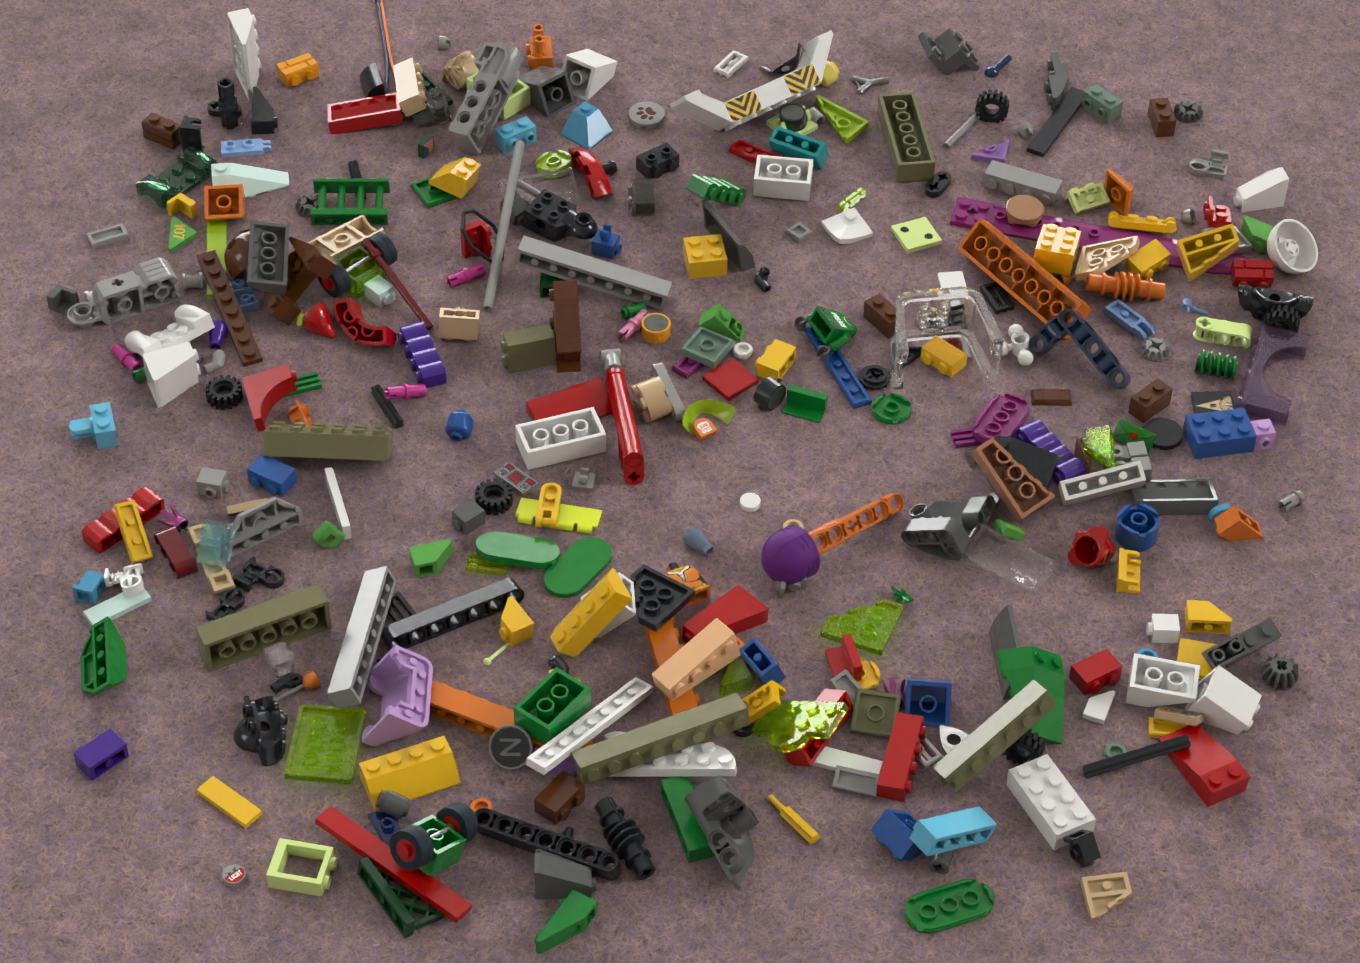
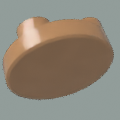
M1017 195L1007 201L1005 212L1010 224L1036 227V224L1043 217L1044 206L1040 200L1033 196Z

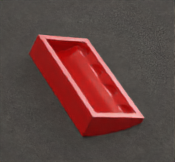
M397 92L327 105L330 134H341L403 123V113L398 103Z
M599 377L526 402V412L532 421L594 407L598 418L613 414L609 393Z

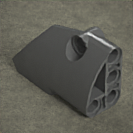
M993 492L989 495L972 496L968 501H935L929 507L925 504L915 505L909 512L912 519L909 520L902 531L901 538L906 544L926 553L947 560H960L977 530L986 526L1001 499Z
M715 776L687 794L684 800L707 837V842L728 879L739 891L745 873L754 862L755 850L749 830L758 825L759 821L753 811L748 806L746 807L737 789L723 777Z

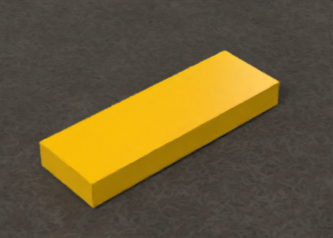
M135 500L114 504L113 509L131 564L153 559Z
M214 776L197 789V794L244 828L250 826L262 815V810Z

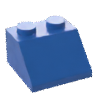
M907 678L905 714L923 716L924 726H949L951 681Z
M886 809L871 829L876 835L875 839L883 846L891 849V855L899 861H911L923 853L910 839L917 820L909 812Z

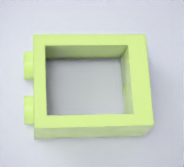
M279 838L266 874L268 888L322 897L324 890H329L331 876L329 875L337 867L338 858L334 856V847ZM289 855L323 860L317 879L283 873Z

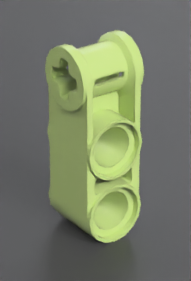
M1199 317L1196 320L1197 328L1193 332V337L1198 341L1218 345L1220 343L1225 346L1245 347V349L1251 345L1252 328L1248 324L1208 317Z

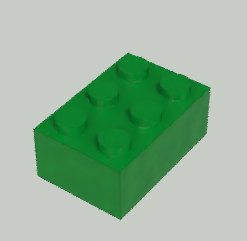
M556 667L514 707V724L522 726L528 734L530 733L532 737L546 744L572 725L592 705L591 688Z

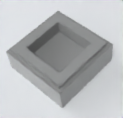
M798 222L788 228L785 234L797 243H800L810 237L812 231Z

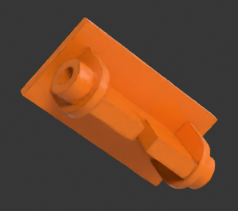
M295 399L297 405L290 407L288 411L292 424L293 422H305L306 425L314 426V421L311 417H308L311 414L305 404L301 405Z

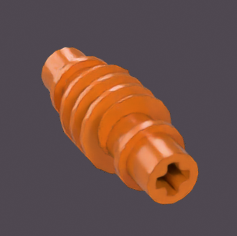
M1116 271L1114 276H1107L1106 272H1101L1100 275L1088 273L1085 282L1086 291L1098 292L1099 295L1110 293L1113 294V300H1116L1118 294H1120L1121 301H1124L1126 295H1128V302H1132L1133 296L1136 298L1142 297L1145 301L1150 299L1163 300L1166 287L1165 283L1154 282L1152 278L1141 280L1139 273L1133 275L1131 272L1125 274L1123 271L1119 273Z

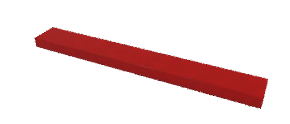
M330 806L316 817V825L363 858L368 857L373 865L455 923L471 911V903L432 876L424 873L421 869L405 870L394 861L388 845L334 807Z

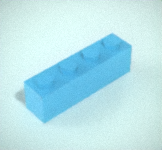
M980 806L967 808L940 816L920 819L915 823L910 839L926 856H931L983 843L989 840L997 823Z

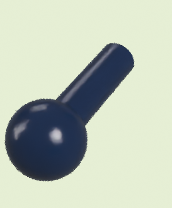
M1007 54L995 66L987 67L984 74L991 78L997 77L999 71L1012 60V57Z

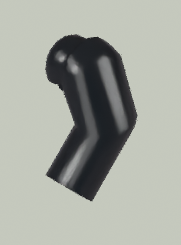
M761 267L760 271L756 273L754 282L765 293L771 290V286L767 283L770 270L766 267Z
M554 655L549 658L548 665L552 669L557 667L569 674L570 668L561 656Z
M298 673L285 674L272 683L270 689L277 694L284 688H295L302 684L303 677Z

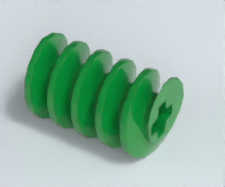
M1202 349L1200 354H1198L1195 373L1198 368H1200L1201 374H1204L1208 369L1209 376H1212L1214 371H1216L1218 378L1224 373V378L1228 379L1231 374L1234 381L1238 366L1237 356L1234 355L1232 360H1229V354H1226L1222 359L1221 352H1218L1216 357H1214L1212 350L1206 355L1205 349Z

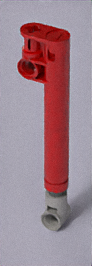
M621 349L600 350V361H602V368L605 370L607 389L618 434L620 468H623L625 482L629 485H637L644 479V457L627 382L622 369Z

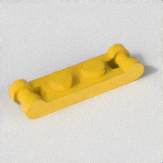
M1111 211L1108 214V224L1114 228L1174 233L1177 229L1176 220L1173 217L1161 220L1155 216H1147V218L1139 217L1136 214L1123 216L1119 215L1116 211Z

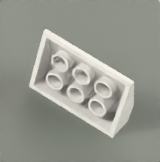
M248 8L228 12L227 18L233 68L248 100L251 101L253 87H256L260 75L261 62L257 54H260V50L256 43L258 34L256 29H254V25H257L254 14L251 15Z

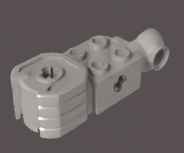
M158 257L139 263L133 271L96 282L92 291L94 300L80 302L71 306L68 309L67 317L72 324L80 328H88L100 320L108 325L144 313L149 309L154 310L175 303L181 296L178 284L176 283L178 277L164 258Z

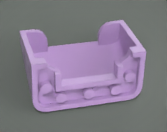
M395 644L370 671L368 677L369 688L374 693L382 696L380 720L374 726L369 725L363 730V743L374 747L417 733L428 725L433 666L427 658Z

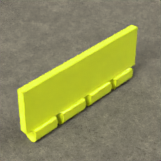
M521 497L515 517H518V523L533 524V521L536 520L539 500ZM560 504L557 529L573 531L574 526H577V532L591 534L593 529L597 530L603 510Z

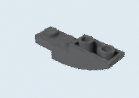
M1051 52L1050 60H1047V71H1050L1048 82L1044 83V92L1048 93L1046 98L1047 105L1051 106V111H1054L1063 100L1068 80V64L1060 63L1058 52Z
M1268 618L1240 634L1237 633L1203 651L1201 654L1212 670L1218 665L1225 668L1261 650L1266 645L1278 640L1282 635L1271 618Z

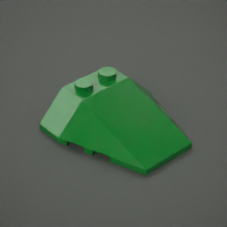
M1033 646L997 651L996 655L1002 678H1007L1011 690H1009L1011 698L1032 680H1035L1048 690L1057 706L1030 728L1032 730L1031 733H1038V738L1042 737L1043 741L1062 744L1065 672L1061 655Z

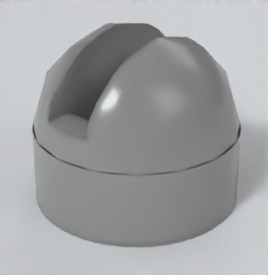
M440 35L438 50L450 48L449 44L451 41L448 37Z
M1025 122L1018 127L1017 132L1022 137L1029 138L1028 134L1033 135L1034 129L1029 122Z
M1190 208L1182 211L1181 221L1186 224L1195 223L1196 215L1194 210Z

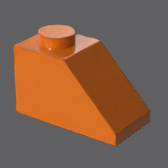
M1235 505L1214 518L1217 526L1216 532L1221 538H1226L1229 541L1264 538L1259 523Z

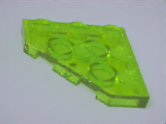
M881 599L871 606L865 607V605L848 609V613L829 615L821 629L820 636L842 643V635L851 633L856 648L882 656L903 613L904 605Z

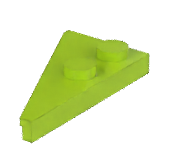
M820 95L816 96L815 103L844 143L848 144L869 127V121Z

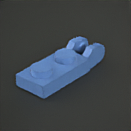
M1117 299L1104 307V314L1130 333H1133L1141 341L1146 340V333L1150 336L1155 334L1154 326L1121 300Z

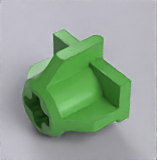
M328 520L312 534L314 541L322 548L336 547L346 537Z

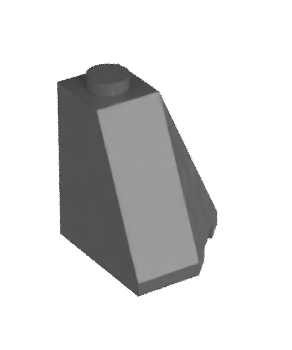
M542 849L535 850V899H563L564 896L567 897L572 889L592 898V891H596V877H592L591 867Z

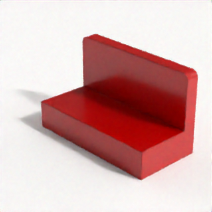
M851 633L842 635L840 647L825 649V655L833 678L847 669L856 681H861L863 665Z

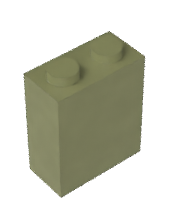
M550 324L503 333V342H500L504 356H501L503 368L508 369L509 374L555 365V337Z

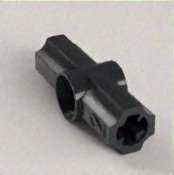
M222 78L217 81L219 113H221L222 126L227 128V130H231L238 126L237 96H235L233 80Z

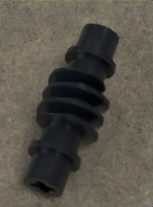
M612 797L601 799L595 805V810L600 816V825L606 827L603 836L607 840L608 845L611 846L612 852L618 856L619 860L626 859V868L632 870L637 879L644 880L650 877L655 872V866L650 860V851L642 847L645 836L641 833L640 828L636 826L635 820H626L624 809L617 806Z

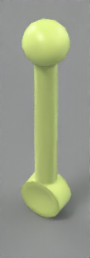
M507 642L489 658H484L483 664L490 665L491 661L509 646V643Z

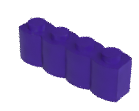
M424 322L400 326V333H397L400 345L404 344L403 351L405 357L410 358L409 365L411 370L416 371L415 378L417 384H425L426 388L446 384L447 378L444 365L439 358Z
M1037 419L1017 429L1016 439L1059 456L1053 474V480L1056 484L1059 485V482L1062 480L1086 475L1087 469L1084 464L1074 457L1065 445L1061 444L1056 435L1049 432L1042 421Z

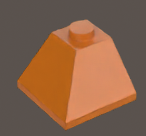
M1107 169L1104 189L1110 200L1109 204L1123 216H1128L1134 187L1122 176L1111 169Z

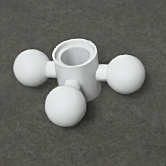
M1013 324L1008 329L1012 343L997 342L993 348L994 353L999 357H1003L1012 350L1013 354L1018 357V362L1023 366H1028L1033 362V354L1030 352L1029 335L1024 332L1021 325Z

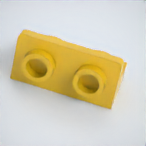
M771 680L743 698L742 701L748 707L749 723H753L781 705L780 697L786 694V689Z

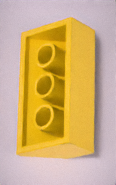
M614 568L555 627L550 638L558 652L571 657L578 656L632 600L631 595Z
M445 736L359 763L360 779L375 812L380 809L375 807V804L382 789L385 791L389 789L408 797V801L461 784L454 756Z

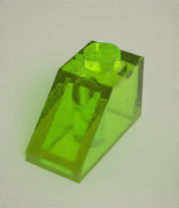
M1110 425L1085 429L1086 437L1082 439L1084 450H1088L1092 459L1108 469L1116 467L1114 435Z

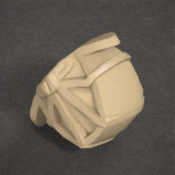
M465 51L456 56L443 68L442 80H447L457 90L466 89V78L479 71L474 63L476 57L472 55L471 51Z

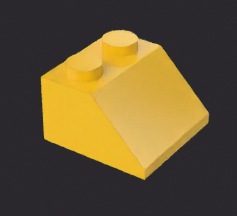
M463 157L445 164L428 181V184L462 199L477 182L482 164L477 163L471 158Z

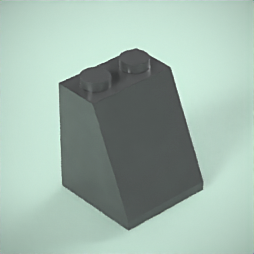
M540 66L518 78L530 87L531 105L547 118L576 104L566 70Z

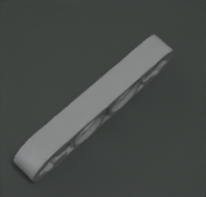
M662 362L652 364L651 371L653 377L659 376L667 389L665 391L666 396L671 399L673 407L671 415L674 421H682L685 409Z

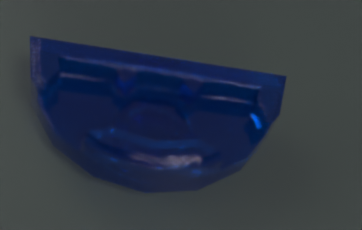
M384 812L369 813L368 819L380 839L390 847L391 837L401 829L398 820Z

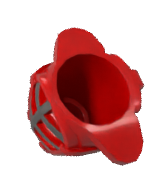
M1096 526L1085 531L1079 530L1072 542L1073 548L1067 555L1072 565H1083L1088 569L1106 565L1115 555L1114 545L1108 537L1109 530L1104 526Z

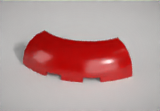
M581 147L568 149L572 157L573 166L579 171L583 170L585 172L584 180L593 199L613 193L602 164L591 151Z
M349 297L332 301L336 321L350 338L371 347L380 348L395 345L397 333L387 326L368 325L363 318L361 305Z

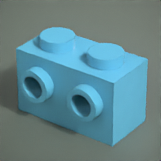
M527 116L495 129L496 146L505 155L514 151L517 140H522L525 143L524 147L537 142L536 125Z

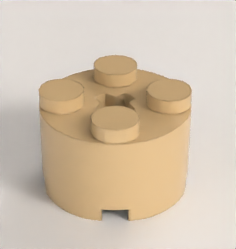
M659 376L631 386L632 393L636 397L633 400L634 405L638 411H643L641 414L646 424L673 412L671 399L666 396L665 391L667 389Z

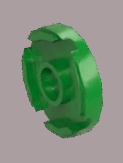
M891 393L885 396V394H882L874 399L872 414L882 423L896 425L909 419L912 407L909 400L902 395Z

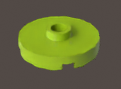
M557 150L556 153L546 152L536 160L537 172L543 176L561 175L567 172L573 165L571 154L562 150Z

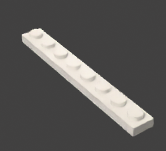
M635 677L527 757L526 765L545 775L569 757L571 752L581 748L653 693V686Z

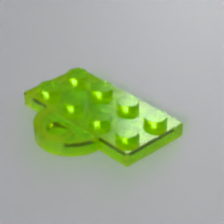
M780 700L781 705L760 717L752 731L755 736L767 737L771 748L775 752L787 753L799 749L810 738L829 739L846 714L848 707L845 702Z

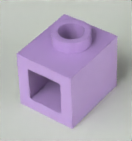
M1271 420L1250 421L1257 435L1254 451L1273 449L1276 431Z

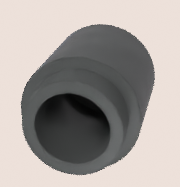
M382 789L375 807L380 808L379 811L400 819L402 815L407 816L411 804L408 803V797L389 789L388 791Z

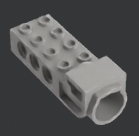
M484 42L474 61L479 72L474 77L473 83L466 93L462 105L458 108L453 122L450 123L448 130L459 149L480 155L518 81V68L524 57L516 47L505 42Z

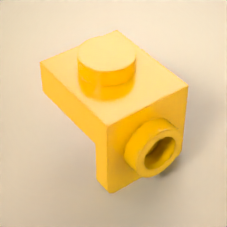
M182 193L167 201L168 215L170 216L178 211H181L191 219L198 216L196 202Z

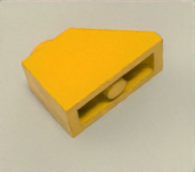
M510 596L507 599L501 617L499 634L502 640H506L510 647H513L534 637L535 623L517 601Z
M1187 600L1184 612L1186 632L1230 634L1231 617L1209 601Z

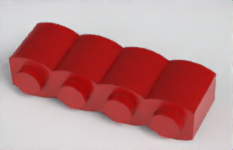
M148 487L137 490L131 498L119 502L135 500L143 525L159 515L161 510H165L164 500ZM114 509L104 512L98 520L88 523L82 530L83 541L99 554L123 539Z

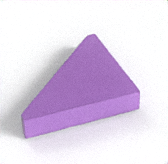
M1006 139L1005 142L999 145L989 146L978 154L972 153L971 160L985 162L994 160L1005 164L1009 139Z

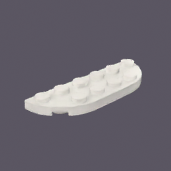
M713 742L698 743L608 777L736 776L737 767L735 758L729 750L715 745Z

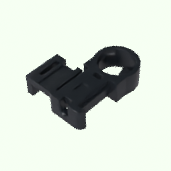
M255 557L250 558L243 565V573L239 577L233 576L234 584L248 592L252 589L254 583L260 582L267 588L276 589L281 587L285 580L281 569L272 565L265 568L256 563ZM273 575L278 581L270 582L266 578Z
M229 589L219 598L220 605L211 613L207 610L205 611L206 619L209 621L213 619L214 621L236 613L245 604L244 592L239 589ZM235 596L242 598L237 603H230Z

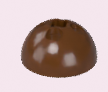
M250 229L239 232L226 246L224 262L232 278H235L248 265Z

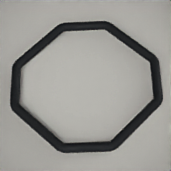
M464 210L461 220L462 234L473 251L489 263H492V259L474 247L465 231L466 214H476L493 228L496 235L498 229L494 223L477 210Z

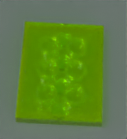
M300 703L284 772L285 779L352 785L367 717V709L352 707L337 709L336 706Z

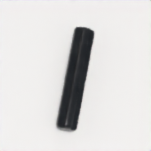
M356 160L349 161L348 168L351 179H362L358 162Z
M379 384L372 386L371 393L393 428L402 427L404 425L403 419L390 399L387 400L385 398L383 388Z

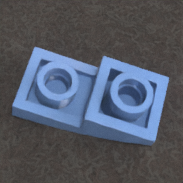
M247 278L237 279L230 283L243 313L260 309L259 302L253 294L252 286L247 284Z

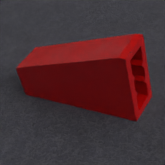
M737 585L685 622L682 627V638L687 644L716 618L735 634L741 633L768 621L769 608L740 585Z

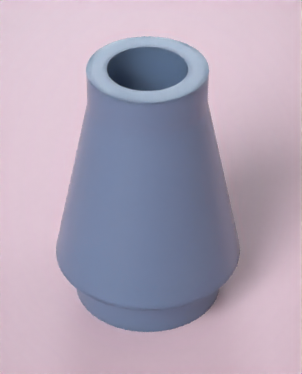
M691 527L683 535L682 539L685 541V545L702 553L704 556H707V553H711L714 549L699 528Z

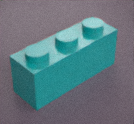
M779 126L775 128L768 140L773 152L791 158L814 159L813 167L820 170L829 156L826 143Z

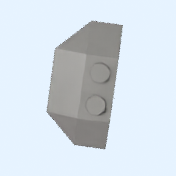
M273 497L238 514L233 521L226 540L227 556L231 558L303 523L301 509L282 499Z

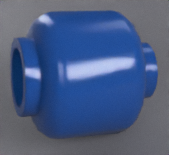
M457 410L449 415L445 431L454 441L468 439L474 426V420L467 411Z

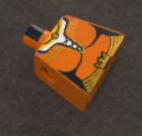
M672 562L666 567L667 572L664 575L695 590V597L685 606L710 599V585L693 565L679 567L678 563Z

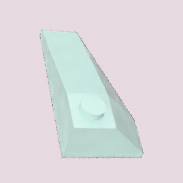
M236 163L211 164L213 186L242 184L245 198H251L256 196V194L271 192L289 186L288 172Z

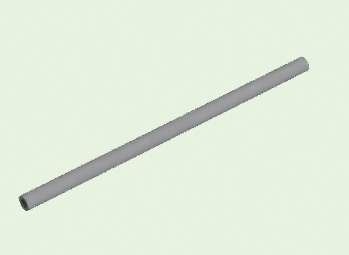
M522 140L515 142L483 310L492 311L525 145Z

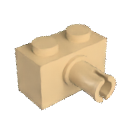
M460 307L456 309L440 308L438 338L445 340H478L480 310H468L464 307L462 309Z

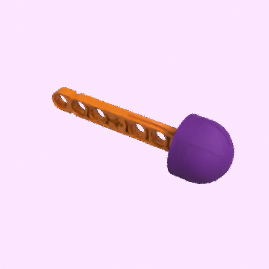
M889 493L879 498L880 500H875L840 519L835 518L808 533L797 525H789L775 532L765 541L762 547L761 564L764 571L775 582L784 581L786 584L798 583L806 577L809 578L815 575L820 567L819 555L844 543L847 538L901 511L904 507L903 497L898 493ZM893 497L896 499L895 508L891 506V500ZM878 505L881 507V514L879 516L876 514V507ZM862 513L866 515V522L864 524L861 522ZM849 523H854V524H855V525H850V526L848 527V530H847V526L849 525ZM831 529L836 531V537L833 540L830 537ZM817 536L820 538V546L818 548L814 542Z

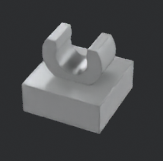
M581 468L580 472L575 471L572 490L593 493L596 474L589 473V468Z

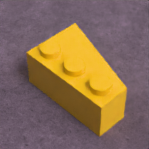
M1232 223L1178 240L1176 250L1188 281L1196 279L1238 250L1239 238Z

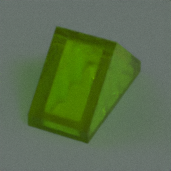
M738 657L729 664L720 683V698L752 689V675L741 657Z

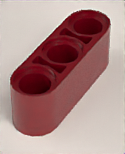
M175 526L154 534L156 544L160 545V551L164 558L169 560V566L173 572H176L177 579L198 571L193 555Z

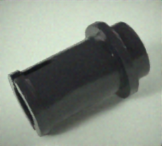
M608 160L607 163L602 164L606 174L617 172L615 161Z

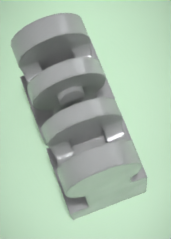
M1144 441L1127 443V446L1114 445L1108 448L1113 457L1112 468L1141 461L1146 480H1151L1152 467Z

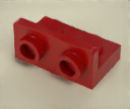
M1208 196L1207 202L1203 204L1204 220H1207L1208 227L1219 228L1232 224L1230 208L1224 205L1214 206L1212 196Z
M481 219L465 225V231L474 247L491 258L492 244L490 236L492 232L490 227L485 225ZM461 232L462 255L465 259L477 256L478 254L470 248Z

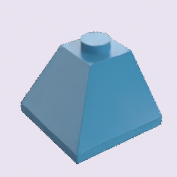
M583 102L572 111L561 135L590 150L610 135L613 130L598 108Z

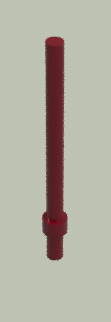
M368 238L363 239L362 244L368 250L370 258L374 262L376 261L420 322H424L426 329H431L433 327L432 323L382 258L383 254L380 250L375 248Z

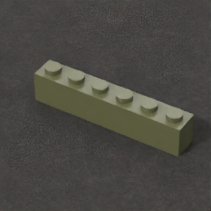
M1032 680L932 767L940 780L956 793L1057 706L1056 702L1048 690L1035 680Z

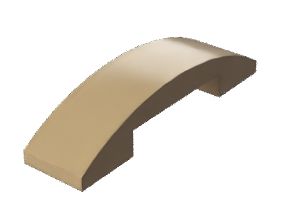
M209 522L189 527L188 531L195 552L214 594L235 588L231 574L226 569L216 545L215 536Z

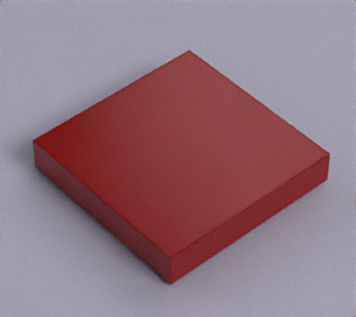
M733 358L702 375V380L727 401L732 400L759 383L757 377Z

